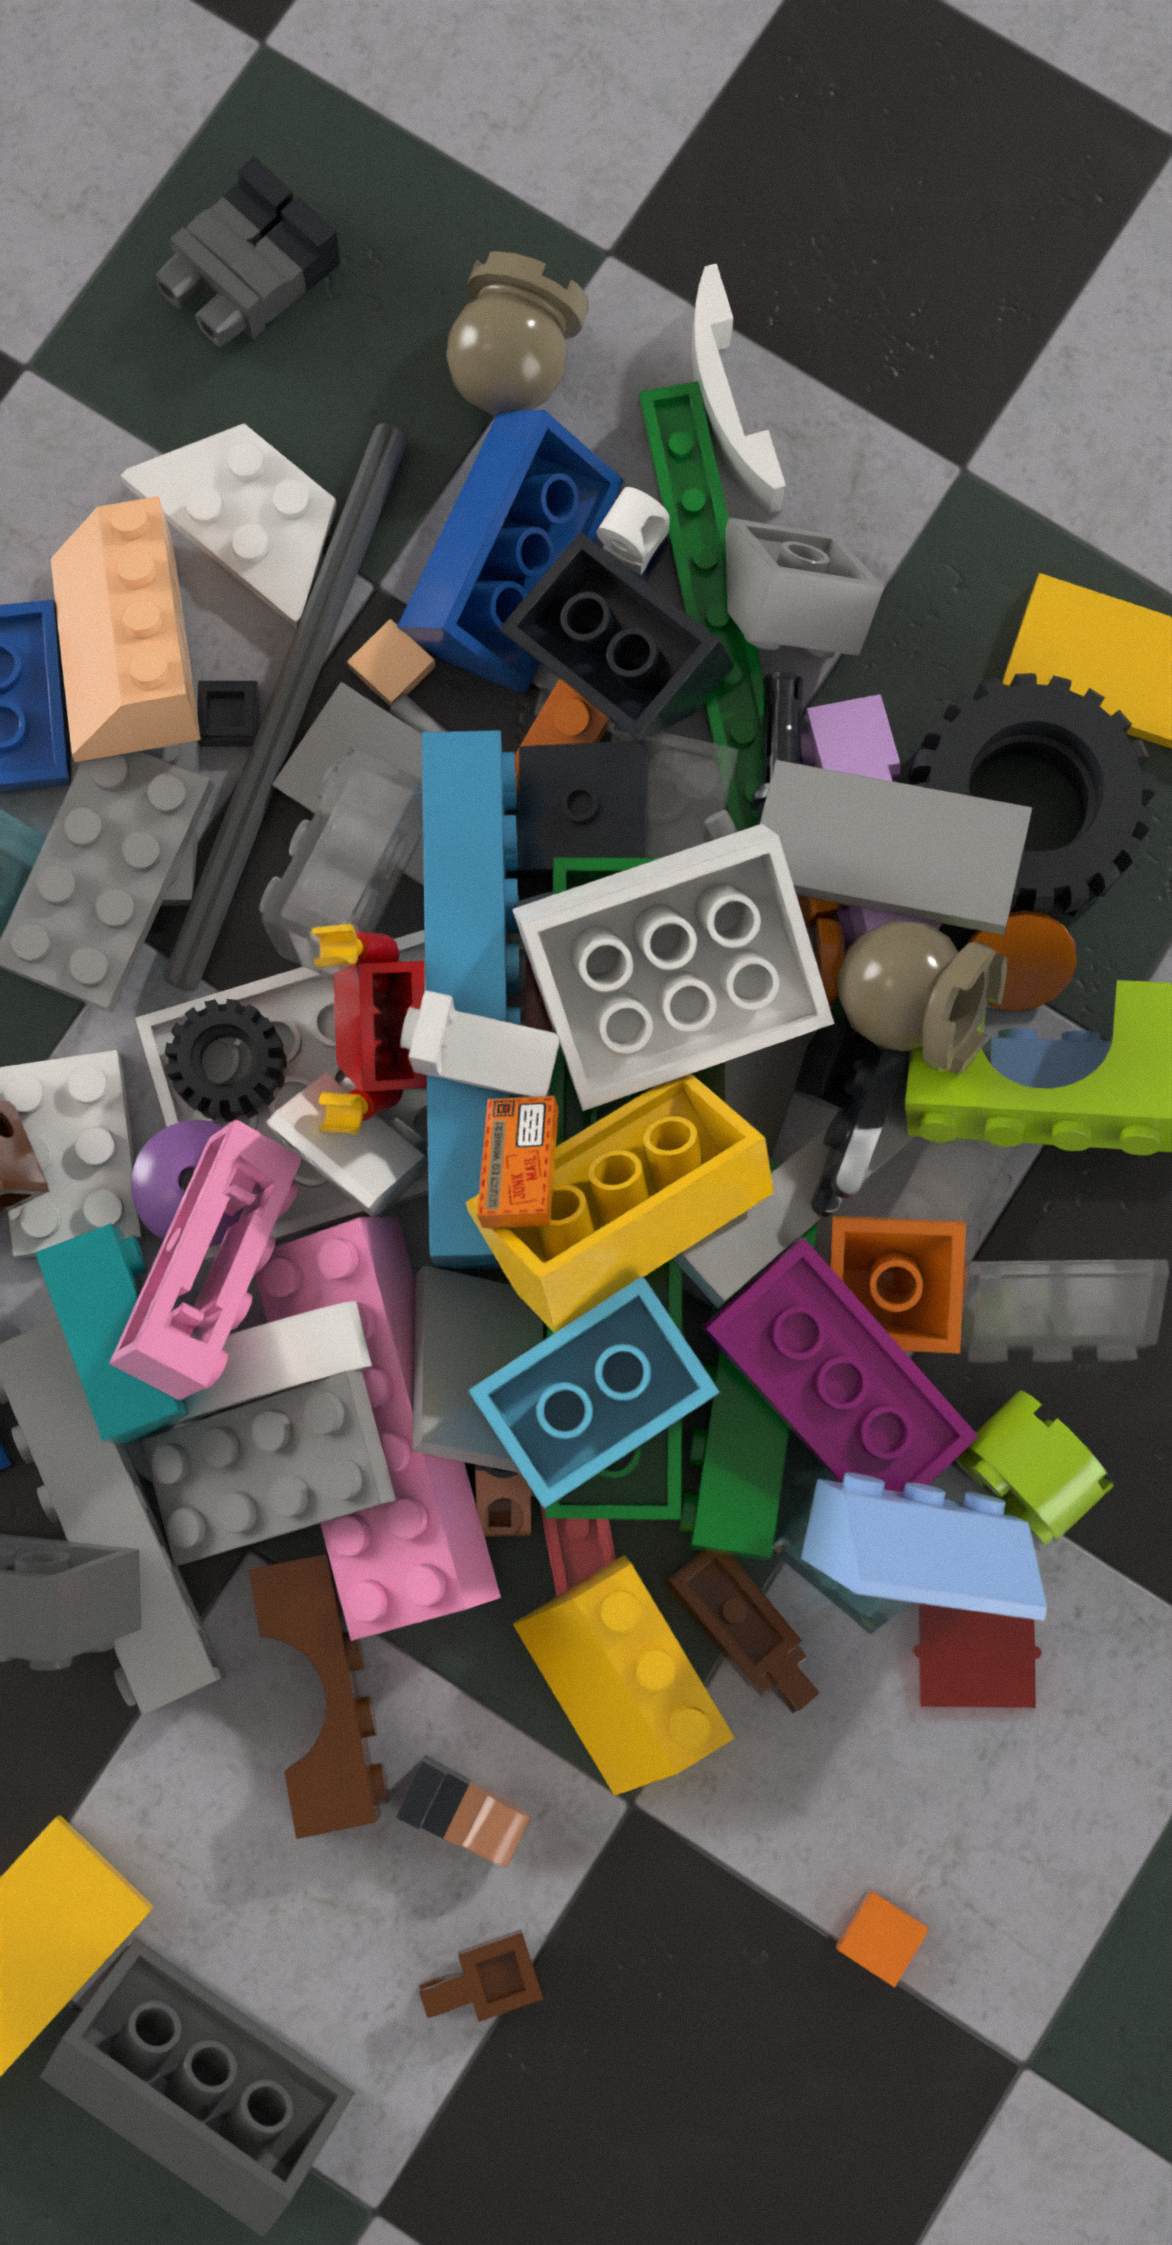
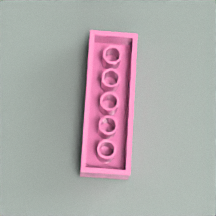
M359 1217L274 1247L265 1266L255 1273L267 1322L270 1323L347 1301H356L372 1366L361 1370L396 1501L320 1523L350 1640H357L462 1611L501 1598L465 1463L412 1452L415 1279L398 1217Z

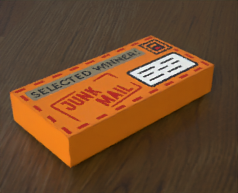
M554 1096L487 1099L477 1212L482 1228L550 1226L558 1122V1106Z

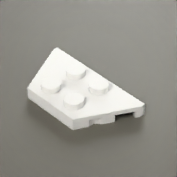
M244 423L130 467L120 475L124 485L140 499L159 496L165 518L172 526L295 629L298 628L314 579H317L324 557L322 550L325 539L330 535L335 519L337 505L333 496Z

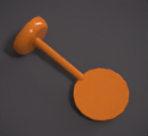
M1027 910L1010 912L1005 935L977 930L967 943L980 942L990 946L992 950L997 951L996 953L1002 954L1007 958V978L1001 1004L997 1005L989 1001L987 1003L989 1006L997 1009L1015 1012L1035 1009L1057 998L1070 984L1077 966L1076 945L1073 938L1062 923L1044 913H1035ZM818 918L815 926L814 957L828 1004L831 1006L834 1005L839 997L836 979L846 956L845 934L842 924L837 919Z

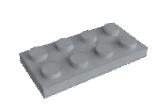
M142 751L82 761L0 939V968L113 1013L214 785L211 779Z
M361 1369L345 1371L142 1440L174 1567L396 1501Z

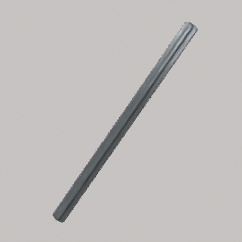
M380 423L374 429L164 971V979L174 987L195 991L199 986L273 794L274 787L272 784L283 768L406 448V433L398 427Z

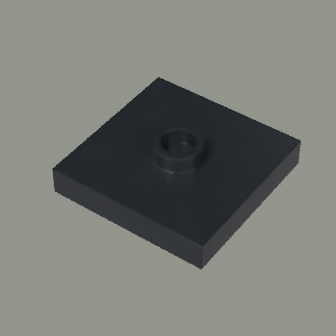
M645 741L519 746L518 870L522 875L553 874V858H648V746Z

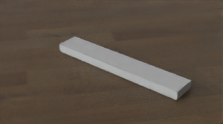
M910 1056L905 1064L863 1182L916 1137L908 1136L905 1108ZM829 1125L771 1173L774 1194L673 1258L717 1308L721 1307L778 1257L790 1244L823 1218L814 1212L811 1200L831 1149L823 1144Z

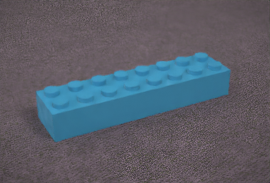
M500 730L422 732L426 991L452 996L455 1011L522 1026L520 1007H509V996H521L519 942L508 943L507 934L520 933L512 909L519 907L517 878L506 879V872L518 871L516 815H505V810H517L515 752H502ZM427 1075L430 1258L436 1268L444 1270L501 1268L470 1216L465 1202L479 1194L487 1099L519 1098L521 1096Z

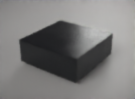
M199 680L197 717L201 740H198L200 747H252L259 729L260 687L258 681Z

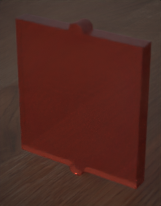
M918 1603L919 1644L913 1647L912 1652L919 1658V1706L1036 1708L1035 1659L1040 1658L1042 1652L1038 1646H1035L1034 1619Z

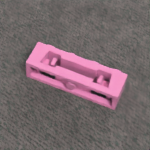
M237 1119L209 1137L111 1358L110 1365L179 1401L204 1388L209 1389L216 1383L227 1363L228 1353L222 1349L229 1332L239 1326L250 1308L252 1295L247 1292L252 1277L254 1273L259 1272L265 1266L274 1250L276 1238L270 1234L278 1217L285 1214L297 1195L299 1183L293 1179L303 1157ZM245 1207L239 1222L227 1228L194 1308L183 1302L180 1307L171 1311L177 1296L190 1291L223 1213L232 1217L235 1212Z

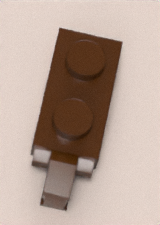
M703 1550L664 1582L748 1686L752 1685L761 1697L772 1690L791 1713L802 1710L820 1694L798 1667L807 1658L799 1646L802 1640L732 1555Z

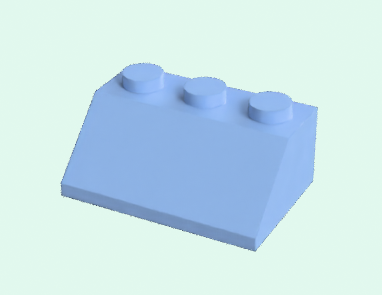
M845 1473L843 1483L817 1480L801 1559L849 1590L860 1595L1045 1620L1047 1604L1029 1523L1005 1512V1500L976 1492H966L964 1502L945 1499L946 1491L912 1482H906L904 1493L884 1490L885 1481L857 1473Z

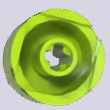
M1019 1390L975 1432L979 1437L955 1460L976 1484L982 1488L986 1485L998 1497H1004L1006 1501L1004 1511L1028 1522L1031 1535L1043 1546H1046L1051 1540L1054 1542L1058 1541L1114 1486L1112 1482L1103 1478L1107 1472L1072 1431L1058 1418L1054 1422L1047 1419L1043 1423L1033 1414L1042 1404L1028 1393Z

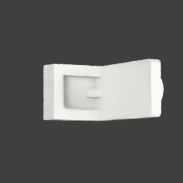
M425 990L421 1008L410 1007L408 1009L400 1046L401 1048L410 1049L409 1060L413 1071L416 1073L521 1097L547 1096L560 1040L559 1036L555 1033L455 1011L452 996Z

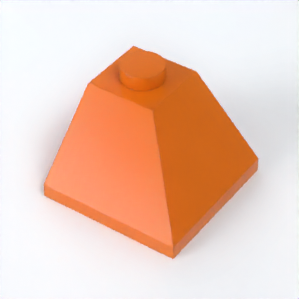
M832 1216L829 1267L903 1351L960 1353L966 1221Z

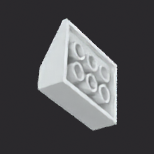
M763 824L512 909L554 1033L559 1036V1047L583 1111L834 1024L779 835Z

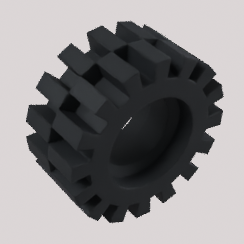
M215 999L205 1001L206 1008L198 1012L192 1007L184 1013L188 1018L181 1026L176 1022L170 1031L174 1036L172 1043L166 1042L164 1054L168 1057L169 1064H166L165 1068L167 1076L172 1080L173 1088L194 1111L197 1110L204 1117L213 1120L216 1117H221L226 1122H232L240 1115L245 1114L250 1118L259 1114L256 1109L264 1103L269 1106L276 1099L273 1095L277 1087L282 1089L285 1081L283 1068L287 1067V1056L283 1050L284 1044L275 1027L267 1017L265 1018L261 1015L257 1008L250 1004L247 1007L242 1006L238 1000L227 999L226 1004H218ZM224 1037H233L243 1041L249 1047L251 1053V1063L247 1073L240 1080L231 1084H219L211 1081L206 1077L202 1068V1058L206 1048L215 1040Z

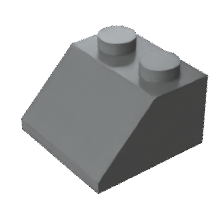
M729 517L725 528L727 613L744 633V638L752 645L766 650H778L780 645L800 647L807 653L822 658H832L835 653L859 656L884 587L838 535Z

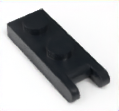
M879 1048L869 1059L860 1056L851 1068L843 1088L845 1092L851 1094L846 1109L839 1110L834 1116L823 1141V1144L831 1149L811 1200L812 1209L819 1216H831L839 1209L842 1199H849L860 1190L907 1062L909 1051Z

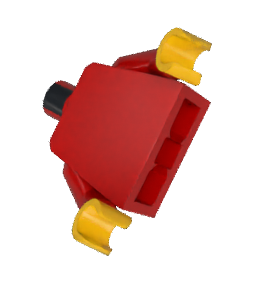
M352 924L312 928V935H317L320 943V958H314L315 966L321 968L351 965L334 974L335 1042L338 1067L357 1087V1089L348 1094L335 1092L321 1093L319 1104L326 1105L324 1122L322 1125H319L318 1130L319 1132L356 1135L360 1131L362 1121H366L396 1106L402 1098L403 1089L427 1088V1075L413 1071L409 1060L410 1049L401 1048L400 1046L408 1009L410 1007L421 1008L425 992L424 961L398 962L399 948L397 943L386 934L355 931Z

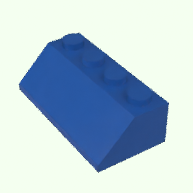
M546 410L497 413L397 628L438 659L516 692L526 693L540 663L505 636L499 628L580 532L594 543L596 542L598 537L596 531L610 511L624 479Z

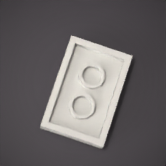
M112 1050L0 1067V1100L9 1101L15 1106L50 1191L8 1212L13 1256L18 1259L35 1257V1252L108 1224H112L122 1230L125 1238L134 1235L137 1241L145 1240L143 1222L135 1209L131 1194V1177L135 1157L122 1056L119 1051Z

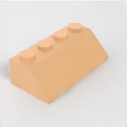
M156 496L99 506L51 558L71 751L75 763L201 740L174 545L160 498Z

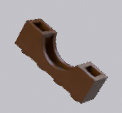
M328 1554L248 1570L260 1636L282 1641L303 1653L316 1668L325 1691L326 1712L319 1737L305 1756L284 1771L296 1839L376 1823L381 1816L379 1805L390 1802L387 1777L382 1762L376 1764L371 1762L367 1737L377 1736L375 1712L370 1696L359 1697L355 1671L365 1669L361 1638L353 1641L350 1640Z

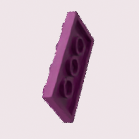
M797 1238L701 1327L837 1482L843 1483L845 1473H857L885 1481L884 1490L904 1493L906 1482L929 1485L979 1437L805 1238Z

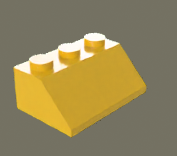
M626 1555L621 1556L513 1623L514 1628L614 1796L676 1775L735 1739Z

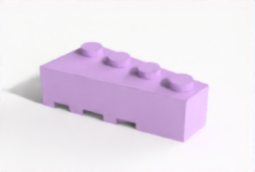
M881 694L807 708L801 728V765L887 781L900 778V760ZM841 904L842 909H838L834 913V919H837L843 926L845 946L851 945L863 934L891 920L927 923L937 930L942 925L939 922L847 904Z

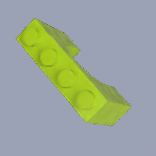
M1117 980L1113 1038L1110 1050L1102 1064L1084 1079L1067 1086L1034 1088L1016 1083L1000 1074L990 1064L982 1047L974 1061L962 1074L933 1069L923 1060V1047L912 1049L905 1099L908 1136H921L928 1141L937 1143L951 1142L955 1139L984 1140L1001 1147H1013L1022 1143L1055 1145L1067 1151H1082L1089 1147L1122 1149L1126 1153L1140 1156L1151 1155L1156 1152H1172V983ZM986 1009L976 1030L984 1033Z

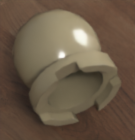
M498 251L489 253L486 264H482L478 260L475 262L467 283L469 296L474 301L465 306L450 329L446 355L455 388L467 402L496 417L497 413L532 411L550 399L564 378L568 355L565 339L575 337L582 330L590 308L588 296L572 279L567 289H565L555 281L542 275L545 263L517 253Z
M891 920L863 934L849 946L836 979L838 995L851 1028L876 1046L898 1051H908L923 1047V1060L929 1067L938 1071L946 1070L962 1074L974 1061L988 1037L987 1034L976 1031L988 1001L997 1005L1001 1004L1007 978V958L1002 954L996 953L997 951L992 950L990 946L980 942L969 943L958 953L947 935L927 923Z

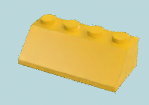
M688 1074L656 1085L556 1147L550 1226L482 1228L477 1217L479 1194L465 1203L470 1216L516 1293L556 1333L642 1276L644 1277L774 1194L765 1137L694 1075Z

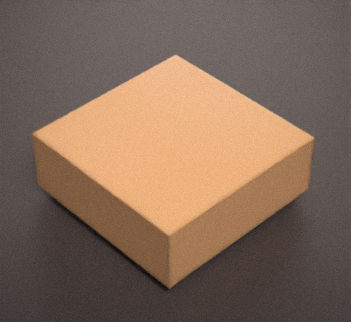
M391 619L347 661L349 669L390 707L403 694L408 695L436 667L435 660L411 637L397 628L398 625Z

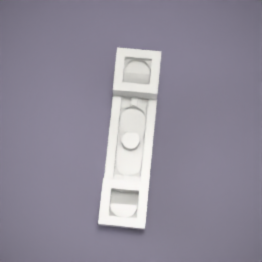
M717 264L704 267L696 299L691 351L693 380L699 382L711 440L719 457L739 486L754 502L771 514L781 511L786 485L769 430L745 436L718 352L720 349L730 347L734 318Z
M347 1301L228 1335L222 1349L228 1353V1359L219 1379L211 1388H204L192 1396L183 1399L188 1415L162 1429L218 1413V1410L303 1384H309L345 1371L372 1366L356 1301Z

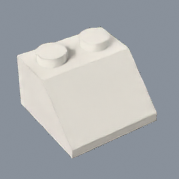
M325 1072L275 1111L266 1123L286 1146L303 1157L302 1159L368 1215L371 1217H385L428 1166L425 1155L419 1151L425 1144V1141L399 1118L396 1117L388 1125L377 1115L362 1121L360 1131L356 1135L319 1132V1125H322L326 1113V1105L319 1104L321 1093L335 1092L348 1094L357 1089L347 1076L339 1084Z

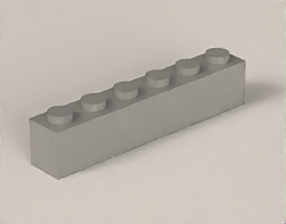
M58 1317L0 1343V1403L10 1402L19 1423L18 1426L12 1428V1436L16 1447L27 1464L35 1461L44 1482L43 1486L37 1488V1494L50 1522L54 1524L60 1521L70 1542L139 1549L141 1629L114 1640L113 1647L122 1666L114 1670V1675L125 1702L130 1707L138 1704L143 1716L225 1678V1674L179 1567H174L169 1544L127 1446L101 1440Z

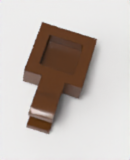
M522 1929L458 1951L463 1972L441 1976L419 1985V1993L427 2018L446 2013L473 2002L478 2021L481 2022L543 1999Z

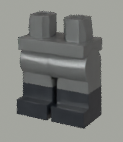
M255 156L237 171L239 181L211 208L202 211L191 221L186 229L182 227L170 238L174 256L166 262L155 276L160 293L176 308L181 309L199 292L210 300L195 316L197 325L202 332L218 347L223 346L242 331L254 340L266 329L265 323L281 315L340 264L337 231L300 197L297 196L294 199L293 191Z

